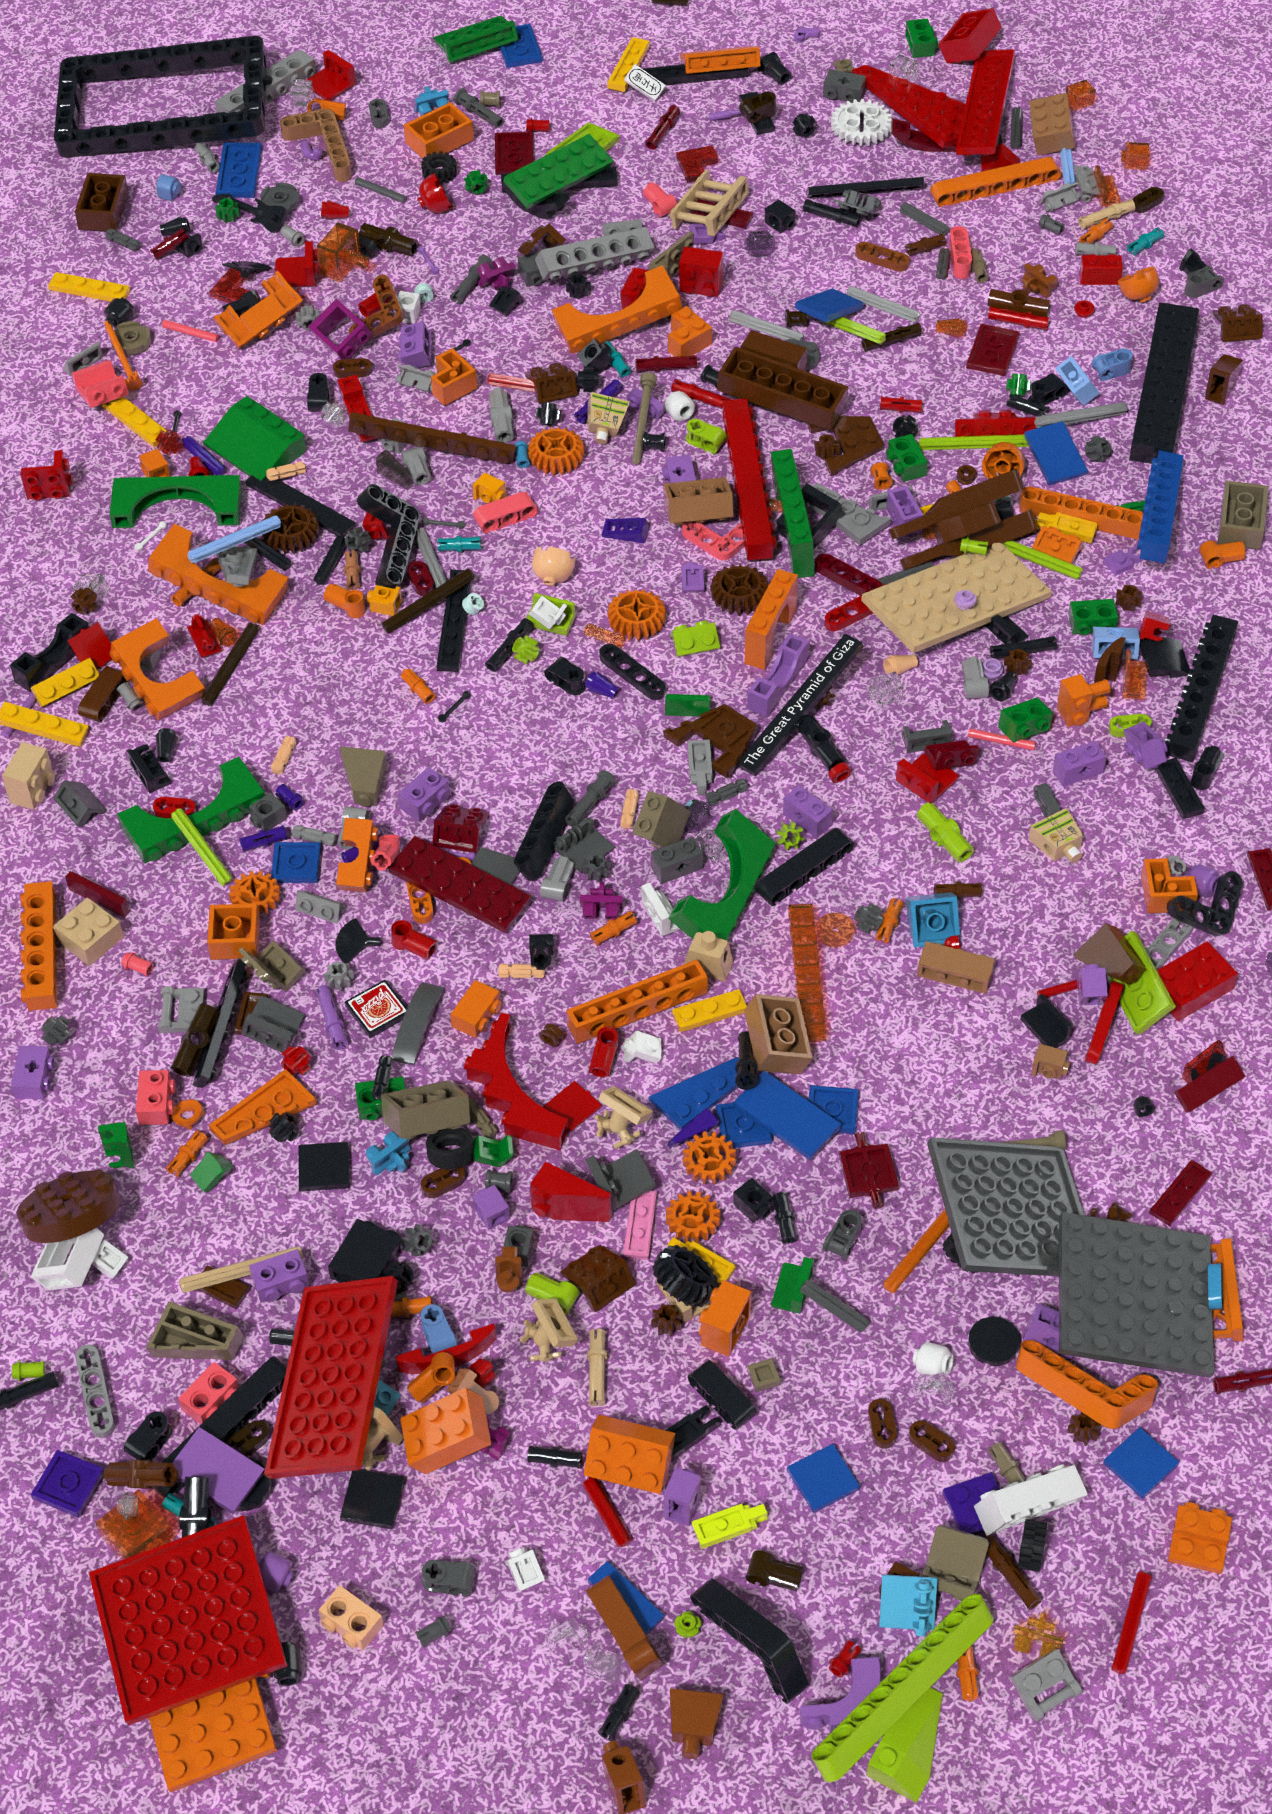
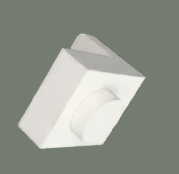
M541 596L529 612V615L550 630L555 623L559 625L566 614L563 611L567 605L563 603L558 608Z
M635 1031L623 1043L624 1061L629 1063L635 1057L658 1063L661 1060V1039Z

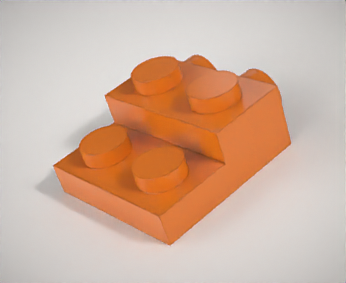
M1191 1502L1184 1503V1506L1178 1505L1168 1562L1222 1574L1232 1517L1226 1516L1227 1513L1221 1509H1212L1210 1512L1200 1510L1199 1505Z

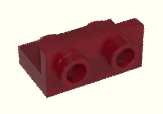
M966 740L926 745L924 753L934 769L939 770L974 765L980 748L978 745L970 746Z

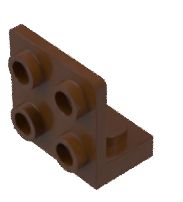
M550 223L545 226L540 225L530 235L532 239H528L517 249L520 253L516 257H524L540 239H542V244L547 248L561 246L566 239Z
M1249 304L1238 305V308L1232 309L1230 306H1220L1218 310H1212V315L1221 320L1222 342L1262 338L1263 314L1257 311L1256 308L1250 307Z
M552 363L548 368L544 369L542 367L530 368V372H525V377L534 382L538 403L578 395L574 371L565 365H561V363Z
M602 1245L591 1248L585 1255L578 1260L570 1262L566 1268L561 1270L564 1278L582 1289L589 1307L594 1312H597L636 1285L626 1260Z

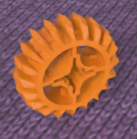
M550 426L549 430L542 429L541 433L536 432L535 437H531L528 455L533 467H537L538 472L543 470L545 475L549 472H552L553 476L556 472L563 475L564 471L570 473L571 468L577 470V466L581 465L584 456V444L580 435H576L574 430L568 431L567 427L560 429L559 426L557 429H553Z
M635 588L634 591L630 592L627 589L625 594L619 592L618 597H613L612 603H609L607 616L610 628H613L615 634L619 633L621 638L627 635L629 641L632 637H636L639 641L642 636L647 640L649 634L655 637L656 631L661 632V628L665 623L666 610L659 595L654 596L653 591L646 593L645 589L637 591Z

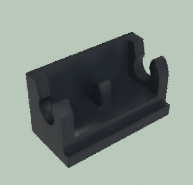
M145 744L133 750L129 749L127 753L130 765L150 794L172 784L152 751L141 755L142 752L150 749Z

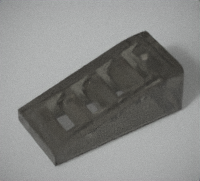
M386 449L376 457L377 473L409 490L411 488L410 473Z

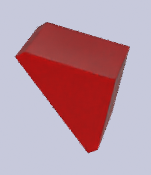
M1001 143L996 147L995 154L981 157V172L1020 163V158Z

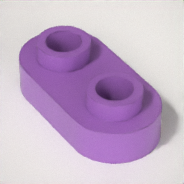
M633 389L627 394L626 399L630 401V408L640 411L643 391ZM650 396L647 417L658 419L664 413V407L658 399Z

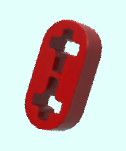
M159 797L153 802L154 814L157 817L172 818L171 816L174 811L179 808L185 810L186 807L189 808L184 812L187 816L196 813L195 803L191 799ZM163 805L167 806L164 808V810H160V808H162Z

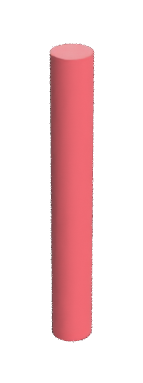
M163 320L162 322L163 328L216 343L219 340L218 334L168 320Z
M969 728L968 737L1029 750H1034L1036 744L1035 741L1025 739L1013 743L1005 735Z

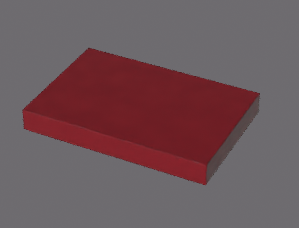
M532 131L495 133V175L512 173L533 162Z
M980 324L966 363V368L1006 376L1020 331Z

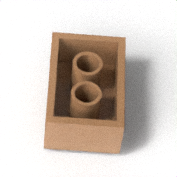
M1067 93L1029 101L1033 140L1037 155L1062 151L1063 148H1075L1071 108Z
M726 477L663 484L664 508L670 523L681 525L688 521L700 523L708 519L726 520L728 517H733V495Z
M755 994L744 1012L757 1070L801 1074L813 1057L799 998Z

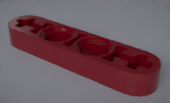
M820 554L815 558V569L819 574L860 596L882 587V583L879 580L830 554ZM844 571L845 573L837 574L836 572ZM853 580H861V582H857V583H856V582H852V581H853Z

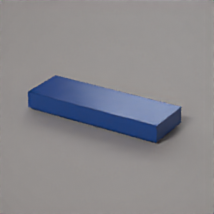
M606 1561L588 1578V1582L594 1585L609 1575L643 1628L644 1634L648 1635L664 1620V1615L615 1567Z

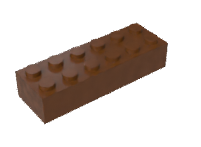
M736 346L718 372L717 390L740 399L747 398L748 402L831 431L846 406L849 386Z

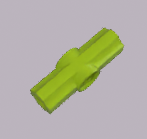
M927 802L917 811L916 817L930 831L932 840L938 842L937 846H943L957 862L962 863L969 859L974 853V848L960 834L958 824L951 818L947 819L933 803Z

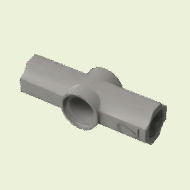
M494 388L493 391L489 392V400L491 406L490 418L492 426H494L496 441L509 443L513 439L511 406H508L506 391L501 388Z

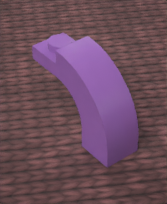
M879 1657L851 1659L850 1675L852 1687L849 1693L835 1703L800 1706L801 1727L807 1726L808 1729L817 1730L823 1728L824 1725H829V1733H831L880 1684Z

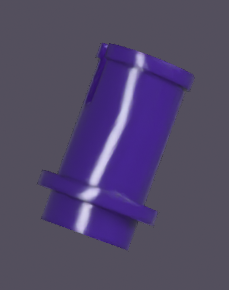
M285 784L277 787L275 795L283 800L289 809L298 810L302 807L304 800L301 794L293 792Z

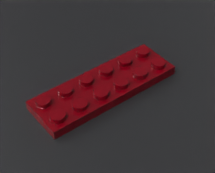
M417 836L410 840L389 866V873L505 934L531 902V895Z

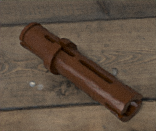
M994 1535L987 1536L985 1539L988 1540L989 1546L986 1554L993 1562L992 1566L996 1571L999 1570L1028 1610L1037 1607L1042 1602V1598L1014 1564L1011 1554L1005 1552Z

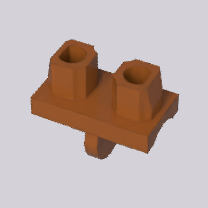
M1029 263L1025 264V273L1022 277V282L1024 283L1023 290L1027 293L1032 291L1038 292L1045 298L1050 297L1051 290L1057 287V277L1053 274L1046 277L1045 269L1040 264L1032 266Z
M504 1246L502 1247L501 1256L495 1257L497 1285L501 1291L506 1293L513 1292L518 1286L523 1285L521 1257H517V1247Z

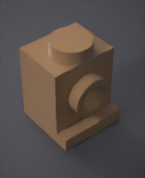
M1039 1044L1033 1061L1031 1075L1036 1077V1074L1040 1073L1046 1078L1061 1079L1062 1075L1067 1076L1070 1062L1066 1061L1068 1051Z

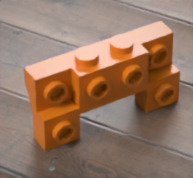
M276 271L274 276L267 281L264 280L261 284L268 293V296L240 315V317L230 305L224 312L214 316L213 320L225 335H228L238 350L253 339L255 340L258 337L260 339L264 338L269 334V329L273 326L279 327L286 321V315L303 303L302 298L287 283L279 271Z

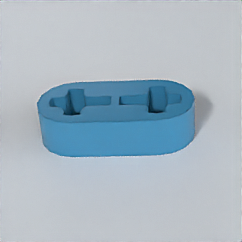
M1208 1264L1209 1309L1222 1310L1221 1264Z

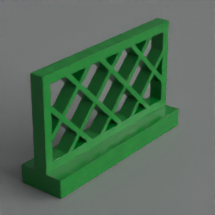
M500 15L435 36L433 39L435 44L446 53L447 60L453 62L517 41L518 36L515 22L513 20L507 21Z

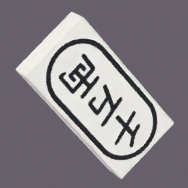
M636 64L624 78V82L654 102L666 87L665 84Z

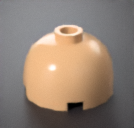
M542 547L536 548L532 559V569L544 584L554 586L555 583H562L571 576L576 560L575 557L573 559L570 558L571 553L555 547H548L547 551H541Z

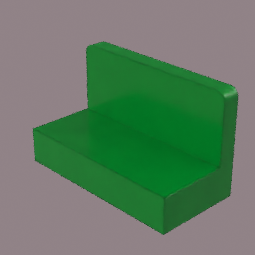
M666 694L665 716L700 717V714L710 710L711 695Z
M804 1257L801 1266L783 1263L771 1302L773 1308L801 1314L806 1295L800 1291V1288L807 1279H811L814 1259Z

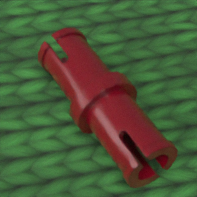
M181 228L169 238L166 236L163 242L150 249V251L154 254L155 259L159 260L169 251L173 252L176 250L175 247L189 239V236Z

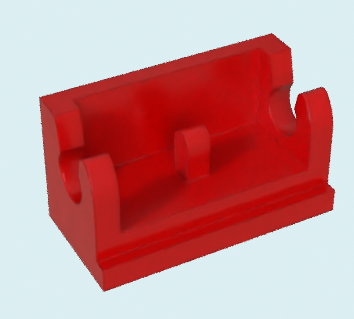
M1146 611L1139 630L1140 639L1148 638L1154 641H1161L1162 637L1156 635L1161 634V630L1169 629V617Z

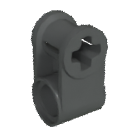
M1205 266L1188 274L1184 293L1190 298H1198L1221 288L1224 279L1222 276L1215 274L1211 266Z
M846 1210L840 1214L833 1229L828 1233L824 1241L822 1251L833 1252L841 1256V1259L844 1261L848 1259L861 1234L862 1219L857 1211ZM846 1224H853V1225H855V1226L849 1228V1227H846L845 1225H846Z
M429 1560L422 1567V1585L427 1591L432 1593L451 1594L453 1596L462 1594L463 1597L470 1596L475 1567L468 1562ZM433 1574H437L435 1579H432Z

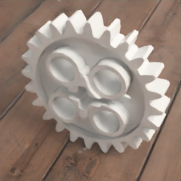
M854 99L853 103L846 101V105L840 104V108H835V112H832L831 130L834 131L835 136L839 135V140L845 138V143L852 141V145H855L857 142L860 146L863 143L870 146V142L877 144V139L883 141L884 137H888V134L891 133L892 114H889V109L884 110V105L878 106V102L871 104V100L864 102V99H861L860 102H857ZM860 113H864L863 132H860Z

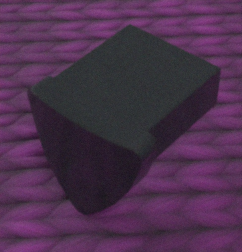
M1190 248L1183 257L1179 270L1184 271L1188 275L1207 265L1201 260L1199 254Z

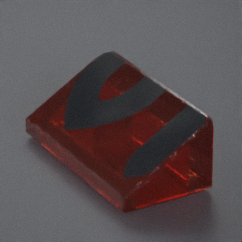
M1217 1040L1188 1062L1184 1067L1182 1079L1189 1083L1227 1059L1222 1042Z

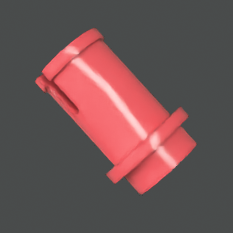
M134 952L125 953L121 961V965L126 970L132 969L145 976H148L153 969V962L137 957Z

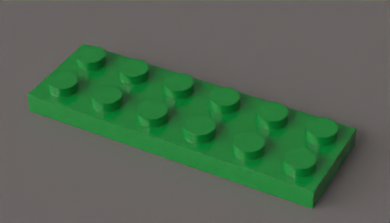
M588 134L506 175L503 182L524 206L529 209L611 167L614 160L591 134Z

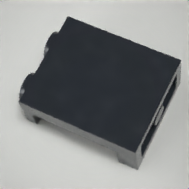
M356 1219L328 1266L330 1279L342 1283L382 1277L384 1274L383 1269L388 1267L396 1252H402V1237L393 1230L386 1231L377 1227L371 1221L364 1222Z

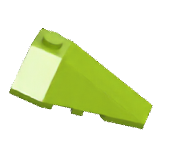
M931 1687L884 1734L867 1766L866 1776L915 1803L918 1802L930 1779L943 1695Z

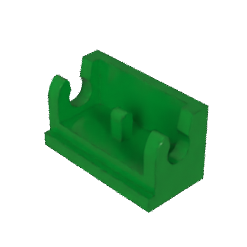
M126 1122L98 1125V1132L102 1140L105 1156L120 1157L118 1162L109 1163V1167L134 1168L133 1148Z

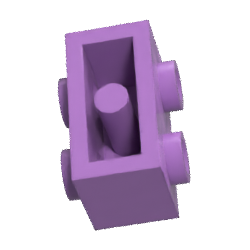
M424 321L401 327V336H399L401 349L398 353L401 363H404L405 366L411 365L416 368L430 365L431 332Z
M1145 722L1124 729L1127 741L1124 743L1125 750L1128 755L1134 757L1137 764L1140 763L1145 769H1152L1167 761L1165 755L1167 747L1164 740Z
M427 767L398 793L399 808L420 822L425 816H429L436 806L447 800L450 795L449 780L430 767Z
M298 1249L249 1265L260 1303L274 1301L280 1296L298 1293L304 1287H309L307 1273Z

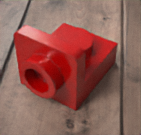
M367 512L362 523L364 530L369 531L371 539H387L389 533L384 522Z

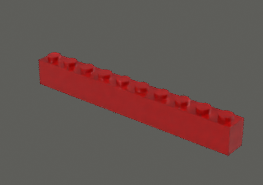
M747 398L723 400L722 416L727 435L726 440L747 561L773 559V550L777 548L776 537H772L774 534L773 522H769L771 520V508L766 507L769 500L768 492H764L766 490L765 478H761L763 476V464L759 463L761 461L760 449H756L758 447V436L753 434L756 432L755 421H751L753 419V409L748 406Z

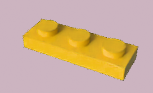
M88 658L32 686L30 689L39 705L43 707L95 681L99 673L91 658Z
M737 989L672 1009V1015L679 1031L683 1032L743 1014L747 1005L740 990Z

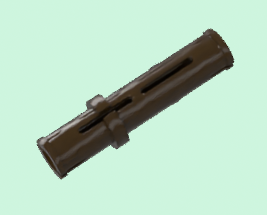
M918 322L906 327L899 326L896 330L885 333L886 341L882 344H877L867 339H862L861 344L864 351L867 352L898 341L902 343L908 338L922 335V328Z

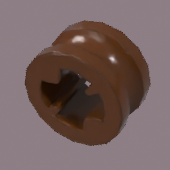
M970 465L960 466L957 470V481L963 485L972 484L975 481L976 470Z
M546 1024L544 1030L539 1033V1037L544 1043L556 1047L563 1038V1033L557 1026Z

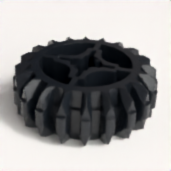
M669 1245L657 1255L652 1266L654 1270L653 1275L657 1278V1283L661 1284L663 1290L667 1291L670 1296L676 1298L677 1302L682 1301L686 1306L691 1305L694 1308L697 1306L703 1307L704 1304L710 1301L714 1288L719 1286L718 1278L713 1274L714 1270L708 1266V1262H704L701 1256H697L693 1250L688 1251L684 1246L681 1248L678 1245Z

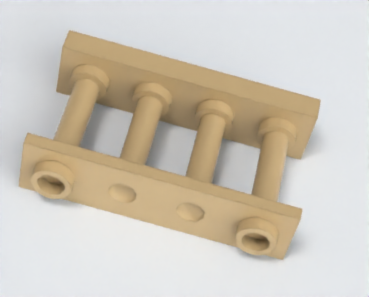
M705 169L671 210L670 219L672 220L673 229H677L684 220L705 224L707 235L715 236L749 194L747 177L739 176L733 184L710 180L709 170ZM710 188L727 192L721 195L707 191ZM704 199L718 203L714 206L698 203L697 200ZM691 210L708 212L709 215L702 216L691 214L690 212Z

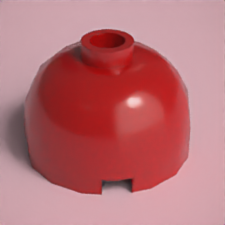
M435 173L422 180L419 185L420 197L417 198L422 208L426 207L434 214H441L453 208Z

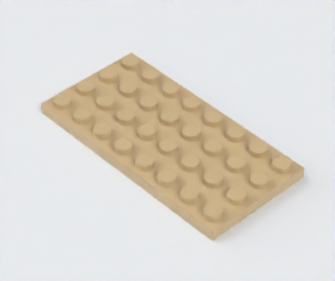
M993 543L992 547L986 550V556L968 552L862 594L861 601L912 653H916L992 622L991 617L997 614L1004 617L1051 598L1052 591L1005 545ZM968 590L976 596V604L969 610L959 609L954 601L955 594L958 591Z

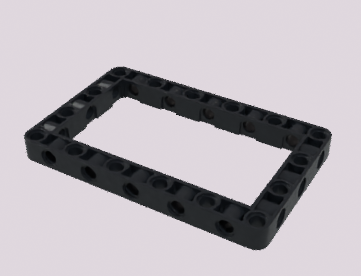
M247 36L65 58L60 64L54 141L58 154L64 158L261 135L265 130L267 54L263 38L260 36ZM244 64V108L238 112L203 114V116L167 118L160 121L150 122L149 120L127 123L125 125H106L79 130L83 83Z

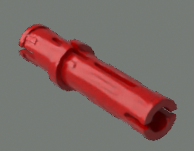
M990 306L988 312V319L1018 324L1028 329L1033 327L1047 330L1050 317L1033 315L1032 312L1021 313Z
M675 379L671 386L672 392L682 391L691 399L721 409L723 400H732L731 398L701 389L696 384L684 383L678 379Z

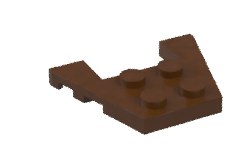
M870 416L838 417L832 431L836 439H839L843 455L825 458V465L830 476L838 474V471L851 467L853 463L859 460L863 461L884 450V444ZM806 422L811 433L826 430Z
M723 704L700 714V718L694 721L686 720L681 722L680 727L673 730L667 728L663 731L664 738L678 747L694 734L703 740H710L711 745L724 752L712 762V769L728 778L757 733L758 727L756 723Z

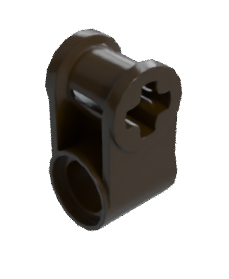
M766 91L757 96L747 98L740 103L739 111L747 116V121L751 124L773 117L776 114V95L773 92Z

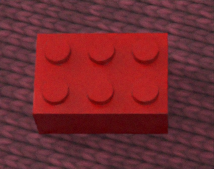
M994 8L966 12L959 17L938 44L946 63L955 62L957 64L966 60L975 61L980 57V54L988 47V44L1002 28Z
M1208 941L1157 970L1176 1006L1170 1013L1178 1022L1235 988L1238 976L1235 969Z

